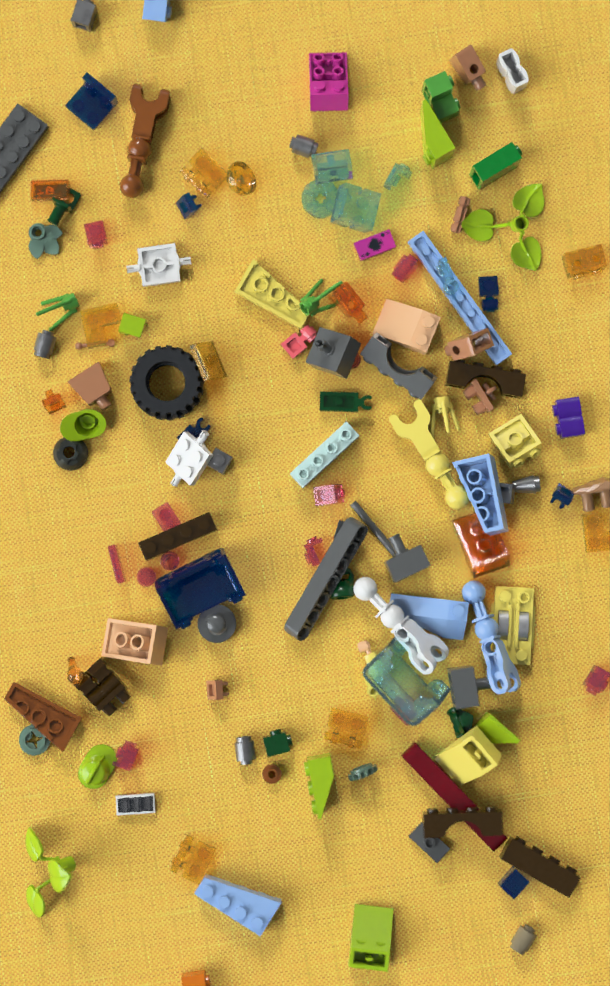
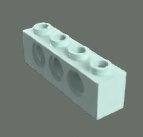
M346 421L290 473V476L303 489L359 438V434Z

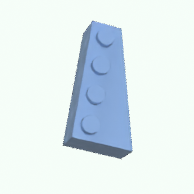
M205 874L194 893L259 936L262 935L281 904V898L266 895V893L257 892L209 874Z

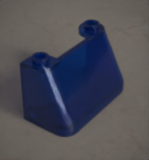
M224 548L216 549L161 576L155 581V589L176 629L187 628L191 625L194 616L226 600L237 603L246 595Z

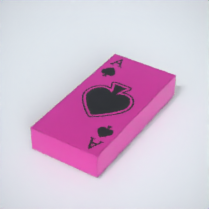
M390 229L354 243L360 261L396 248Z

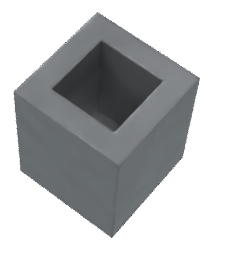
M77 0L70 20L73 27L91 32L98 12L94 2L91 0Z
M215 447L212 453L213 456L207 466L224 475L233 457Z

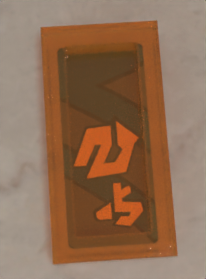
M69 180L31 181L30 199L32 201H50L53 197L58 200H69Z

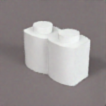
M512 48L500 53L497 58V68L500 74L505 77V83L509 91L515 94L525 89L528 84V74L520 65L517 53Z

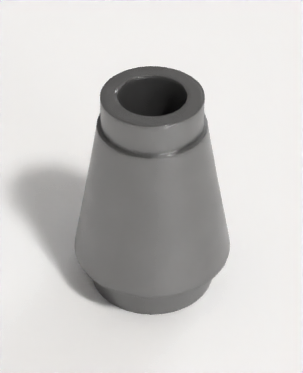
M532 475L512 481L516 485L515 492L536 494V492L541 491L539 476L534 477Z

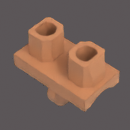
M475 379L463 391V394L467 400L474 396L478 397L480 402L472 406L476 415L484 412L489 413L494 407L487 398V395L491 401L495 400L496 397L493 392L497 388L496 386L490 388L486 382L482 385L485 390L484 392Z

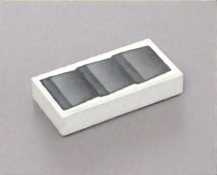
M155 793L115 796L117 816L156 813Z

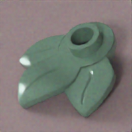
M33 224L29 228L31 240L28 247L31 254L36 259L40 258L43 252L57 255L59 253V244L56 239L63 234L62 231L55 225ZM37 230L42 231V234L40 236L35 235V232Z

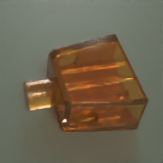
M347 281L328 294L329 298L347 318L353 316L359 324L368 318L362 310L365 306L364 302ZM350 301L354 304L353 309L349 308L348 304Z

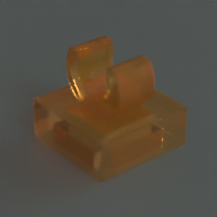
M52 389L45 391L47 398L42 400V403L49 415L67 407L60 393L55 394Z

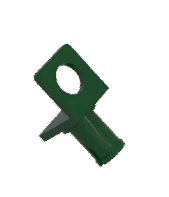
M67 187V193L74 195L72 203H65L63 198L56 199L53 197L51 200L55 207L47 221L58 226L65 212L72 214L81 197L79 192Z

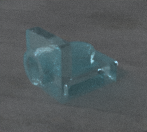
M395 163L383 187L388 190L392 186L396 187L401 179L399 174L409 179L412 174L410 168L405 164L400 163L399 165Z

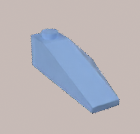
M391 593L390 601L394 600L392 604L399 606L403 610L404 617L408 615L409 619L414 620L421 628L440 637L463 640L469 602Z

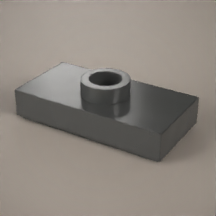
M420 822L408 835L436 863L450 850L440 838H424L423 822Z

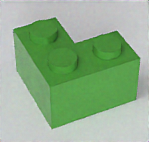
M446 71L424 80L422 87L424 98L431 106L440 123L458 116L459 109L461 108L458 99L453 98L454 82L450 75L447 76Z

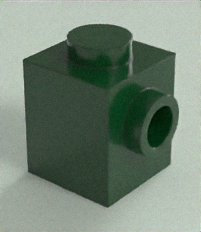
M281 729L270 731V735L263 737L268 757L289 752L290 746H293L291 735H286V731L281 732Z

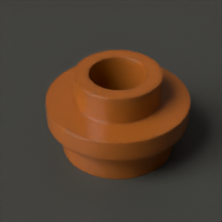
M269 764L263 769L262 776L267 783L274 784L281 779V769L277 765ZM269 771H274L276 773L275 777H269Z

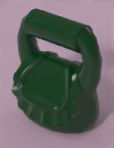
M347 568L344 575L349 574V578L339 581L330 597L332 600L348 599L354 596V574L350 568Z

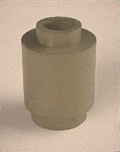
M527 924L525 926L520 925L511 940L512 944L510 947L517 953L524 955L537 937L534 933L536 930Z

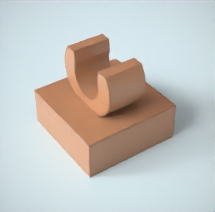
M222 680L206 681L208 700L224 699L223 696L229 695V692H223V685H228V682Z

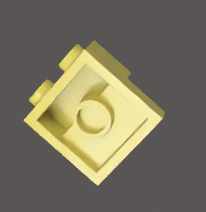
M522 414L489 433V437L498 448L500 455L509 468L521 467L525 463V459L530 456L531 458L537 457L541 453L540 450L543 449L541 441Z

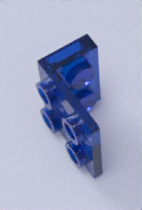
M86 72L82 77L84 84L65 106L88 127L95 130L118 104V100L112 92Z

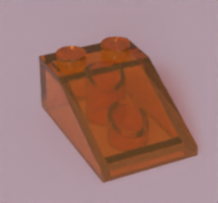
M476 513L453 520L460 545L473 578L510 566V555L501 535L495 534L490 536L486 534Z

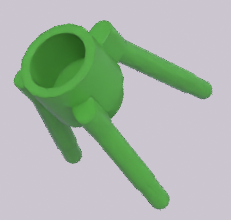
M320 279L300 299L299 306L302 312L307 316L311 315L313 317L319 312L335 307L336 304L333 303L318 308L320 305L319 300L335 290L343 282H337L317 297H310L323 282V279Z
M67 293L63 296L41 302V305L60 301L37 312L36 316L63 306L65 311L69 310L49 328V331H53L70 315L77 312L76 308L80 305L74 293Z

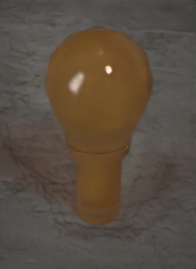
M69 657L67 680L72 684H78L83 680L84 673L76 664L75 658Z

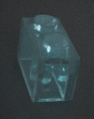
M349 149L311 154L315 184L353 179Z

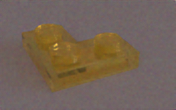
M118 303L80 311L88 349L107 345L103 327L121 323Z
M602 513L582 514L585 553L609 551L610 531L604 532Z

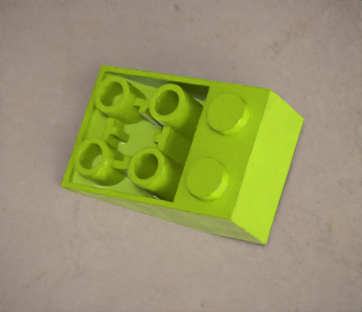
M330 753L307 757V762H304L306 776L310 775L311 781H308L309 794L314 795V800L311 801L313 815L317 814L318 819L322 817L334 777Z
M355 904L348 959L349 967L388 972L393 908Z

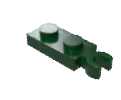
M320 392V411L358 412V407L364 410H371V406H365L364 401L367 399L371 400L372 396L366 395L358 398V393Z

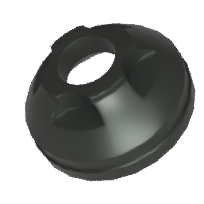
M63 437L54 446V460L62 469L77 470L87 461L88 448L83 440L69 441ZM66 447L74 448L75 454L73 457L66 458L64 456V449Z

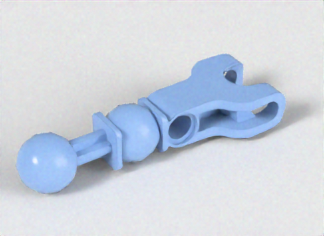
M469 581L463 586L462 597L466 602L472 604L477 619L472 620V623H476L474 627L475 634L481 639L479 642L482 643L481 648L487 664V677L493 692L497 694L515 692L520 688L521 680L515 665L509 658L503 641L500 639L501 635H498L499 626L492 618L494 614H487L483 603L486 596V588L479 581ZM492 642H493V643L495 644V646H496V649H495L494 652L491 650V647H490ZM510 678H512V679L514 680V686H513V687H511ZM498 681L500 682L502 689L498 688Z

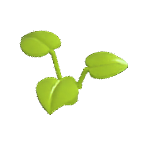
M542 184L527 185L515 193L513 207L520 210V216L513 218L511 222L492 225L494 221L493 216L484 209L473 211L462 221L465 233L476 241L491 239L493 236L492 228L510 226L512 231L520 233V242L515 243L511 248L510 255L512 261L517 266L532 271L538 269L541 261L540 244L531 236L523 240V235L525 234L524 230L529 226V221L525 215L527 217H535L544 208Z
M29 827L25 840L29 856L35 862L39 859L41 861H49L48 871L50 879L39 885L36 889L33 885H29L26 891L27 903L32 912L39 918L45 913V902L39 893L40 889L51 883L56 892H62L72 877V874L69 872L76 869V863L72 856L62 859L59 856L44 857L43 846L32 828Z

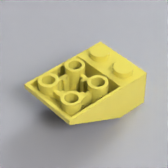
M475 726L433 758L456 785L460 786L484 775L497 766L502 754L479 727Z

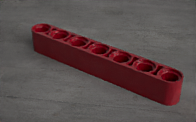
M415 742L401 754L404 760L450 807H457L458 810H466V807H477ZM464 821L493 852L508 839L504 834L503 836H483L475 824Z

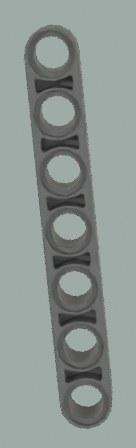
M349 517L341 526L285 623L284 630L298 641L306 639L366 537L368 532L366 525L353 517Z

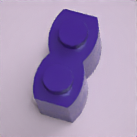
M579 396L556 400L555 405H552L553 416H557L558 424H555L556 434L560 435L561 439L584 436L585 428Z

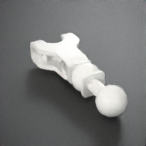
M361 577L356 580L353 586L355 596L362 601L369 600L380 611L375 617L378 618L380 616L383 625L393 629L391 633H394L395 638L408 651L411 663L422 674L432 673L436 668L437 662L443 661L449 654V649L438 636L426 633L414 620L409 619L408 615L404 617L403 610L399 606L392 604L394 600L387 604L377 593V584L373 579ZM435 649H439L442 654H439ZM423 660L428 663L429 667L424 665Z

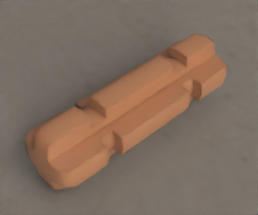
M465 196L459 198V206L456 208L453 218L454 223H452L450 229L451 232L461 233V224L466 217L468 211L466 207H469L470 198Z

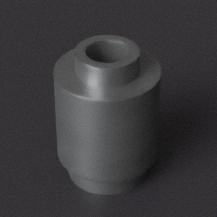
M297 134L296 138L292 137L289 148H292V153L307 158H314L319 143L314 142V139Z
M43 330L42 333L38 332L33 349L35 350L34 355L49 359L56 342L53 332Z
M251 736L237 737L236 743H234L237 762H241V765L252 764V760L256 759L254 740H251Z

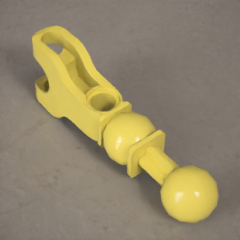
M417 399L414 401L417 418L413 423L405 424L394 414L389 416V421L398 436L412 440L423 460L426 461L427 471L435 476V480L438 478L441 480L447 490L445 500L448 506L453 509H462L469 502L467 492L463 486L456 485L449 472L452 469L450 468L449 459L445 454L440 453L441 450L428 430L431 416L422 401Z

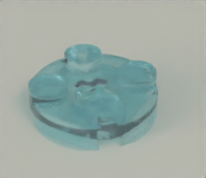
M323 179L314 180L307 184L302 192V206L306 212L315 218L329 217L339 205L338 190L330 181ZM319 194L326 197L322 204H319V201H315Z

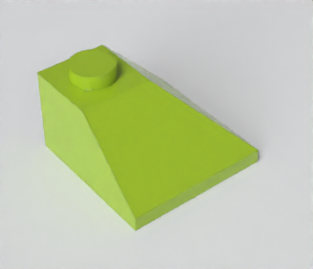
M488 712L474 725V727H479L491 743H519L520 741Z

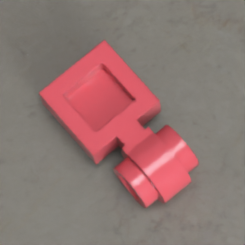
M306 325L300 331V337L295 332L281 343V346L292 359H295L308 348L304 342L308 341L310 344L315 340L317 331L313 326Z

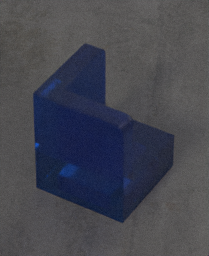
M514 866L498 882V885L513 899L529 884V881Z

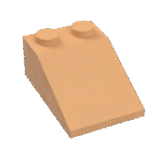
M386 299L372 334L374 335L377 332L390 342L426 355L441 317L419 308Z
M108 618L101 656L162 666L168 627Z

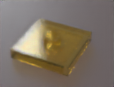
M213 341L190 345L203 381L227 377Z

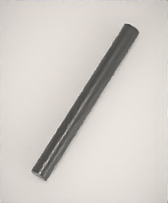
M353 502L350 505L392 557H395L396 553L387 537L358 502Z

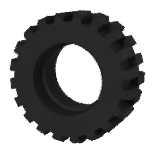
M166 345V347L157 346L151 351L149 349L145 352L144 356H140L137 359L136 365L132 367V375L129 382L131 383L130 390L134 397L133 399L151 417L168 421L175 418L180 419L185 414H190L193 408L199 404L201 395L203 396L204 378L200 366L191 354L179 347L174 348L171 345ZM165 365L178 368L185 378V387L182 394L171 401H163L156 398L149 387L152 373L157 368Z

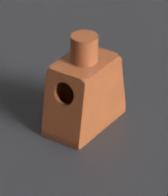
M471 44L449 59L465 85L471 82L476 91L486 86L481 77L486 70Z
M489 329L478 330L448 342V345L445 347L446 355L452 356V359L455 361L477 355L494 346Z
M99 362L67 381L89 406L97 403L102 411L111 406L106 396L113 391Z

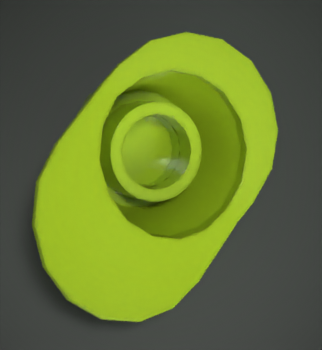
M83 409L79 412L71 413L60 424L62 436L69 441H82L100 436L106 428L104 416L93 409Z
M104 744L96 745L90 749L78 770V778L85 787L97 789L107 782L117 762L114 750Z

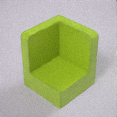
M124 313L118 331L126 336L129 334L140 338L144 325H147L146 319Z

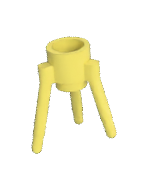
M449 397L435 398V404L431 405L430 434L433 439L436 411H438V414H443L447 433H450L447 415L449 411L457 431L460 430L453 410V404L450 402Z

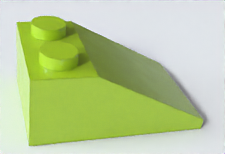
M425 99L422 101L420 109L423 159L427 165L435 168L453 157L455 146Z

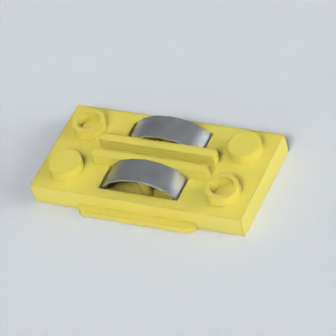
M495 586L491 614H494L492 618L499 626L498 635H501L500 639L503 641L513 664L530 665L531 648L534 646V588ZM492 642V643H491V646H492V651L494 652L495 649H496V646H495V644Z

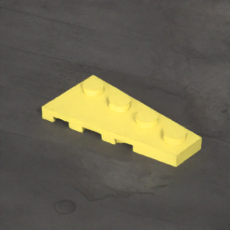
M253 259L238 284L235 293L293 326L302 329L308 316L302 312L299 306L300 302Z

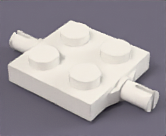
M172 243L137 248L139 257L137 264L126 266L127 274L139 272L142 286L148 287L181 282V266L192 263L191 256L179 258L176 244Z
M202 430L198 438H195L189 432H183L165 461L175 472V476L170 482L173 486L177 487L181 479H184L190 486L195 485L208 465L213 454L204 444L209 436L207 431Z

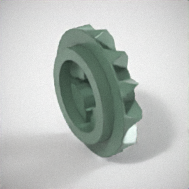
M33 725L25 727L19 736L21 749L29 755L42 754L50 744V741ZM33 733L36 737H42L37 742V747L34 742L27 743L33 737Z
M372 763L364 764L351 770L347 776L350 781L368 777L378 770L377 765H372Z

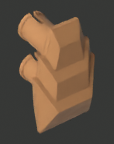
M601 477L572 489L574 495H581L582 509L585 512L595 510L593 493H600L602 508L610 507V478Z

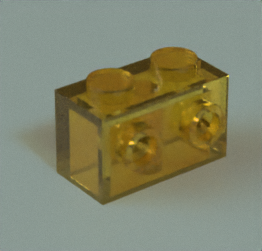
M602 244L567 252L562 256L567 278L573 277V280L581 279L584 277V274L588 273L592 275L603 273L602 270L607 267Z

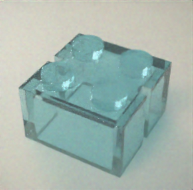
M350 183L339 185L330 223L343 227L350 226V229L363 233L373 231L381 193L368 189L362 190V187Z

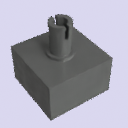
M320 327L306 363L317 370L347 379L361 343L351 336Z
M400 534L388 538L396 554L394 555L395 557L384 561V564L393 583L431 566L421 545L409 550L406 549Z
M471 665L447 668L453 707L461 709L480 706L478 690L491 688L488 677L476 679L474 667Z

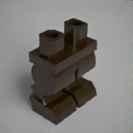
M102 657L72 683L78 690L83 692V695L87 697L98 711L102 710L108 716H111L117 710L116 706L111 702L113 698L117 697L124 704L131 697L125 689L126 685L111 669L106 668V662ZM92 677L96 678L98 683L93 682Z

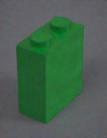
M511 142L474 164L469 175L478 190L517 168L522 159V152L517 145L515 146Z

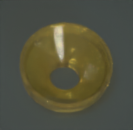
M236 161L229 166L226 179L229 188L243 196L253 193L256 189V178L251 168L242 161Z

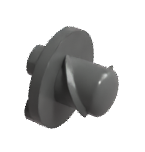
M210 605L199 615L198 630L207 641L213 643L224 642L233 635L236 629V618L233 612L224 605Z

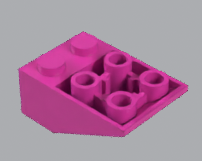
M347 52L309 53L310 111H347Z

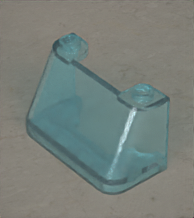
M394 636L367 663L362 673L365 680L407 724L415 726L440 706L451 689L439 679L426 684L401 657L407 650Z

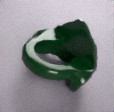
M454 707L447 711V715H449L450 721L453 723L456 738H460L472 728V714L462 709H455Z

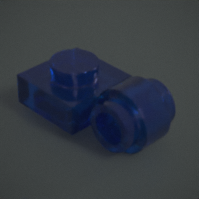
M497 276L478 277L479 297H486L482 300V311L489 313L498 310V299L492 297L499 295Z

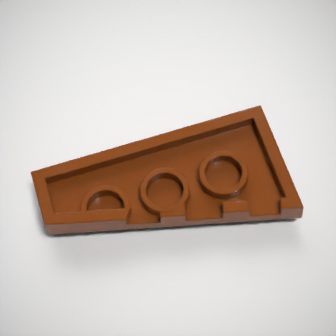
M13 682L4 698L10 706L62 753L82 720V717Z

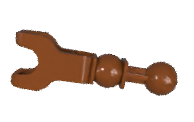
M137 83L133 84L130 94L131 107L136 114L131 136L132 140L127 147V159L131 164L128 175L124 176L120 182V191L128 198H136L144 189L143 181L139 177L142 165H147L146 159L151 154V142L156 122L168 113L170 103V91L167 89H162L158 98L154 101L148 102L144 100L142 85Z

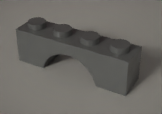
M376 332L360 355L363 356L364 361L378 367L380 373L394 379L393 381L396 385L406 388L412 397L421 400L438 377L423 366L416 370L400 368L391 356L392 343Z

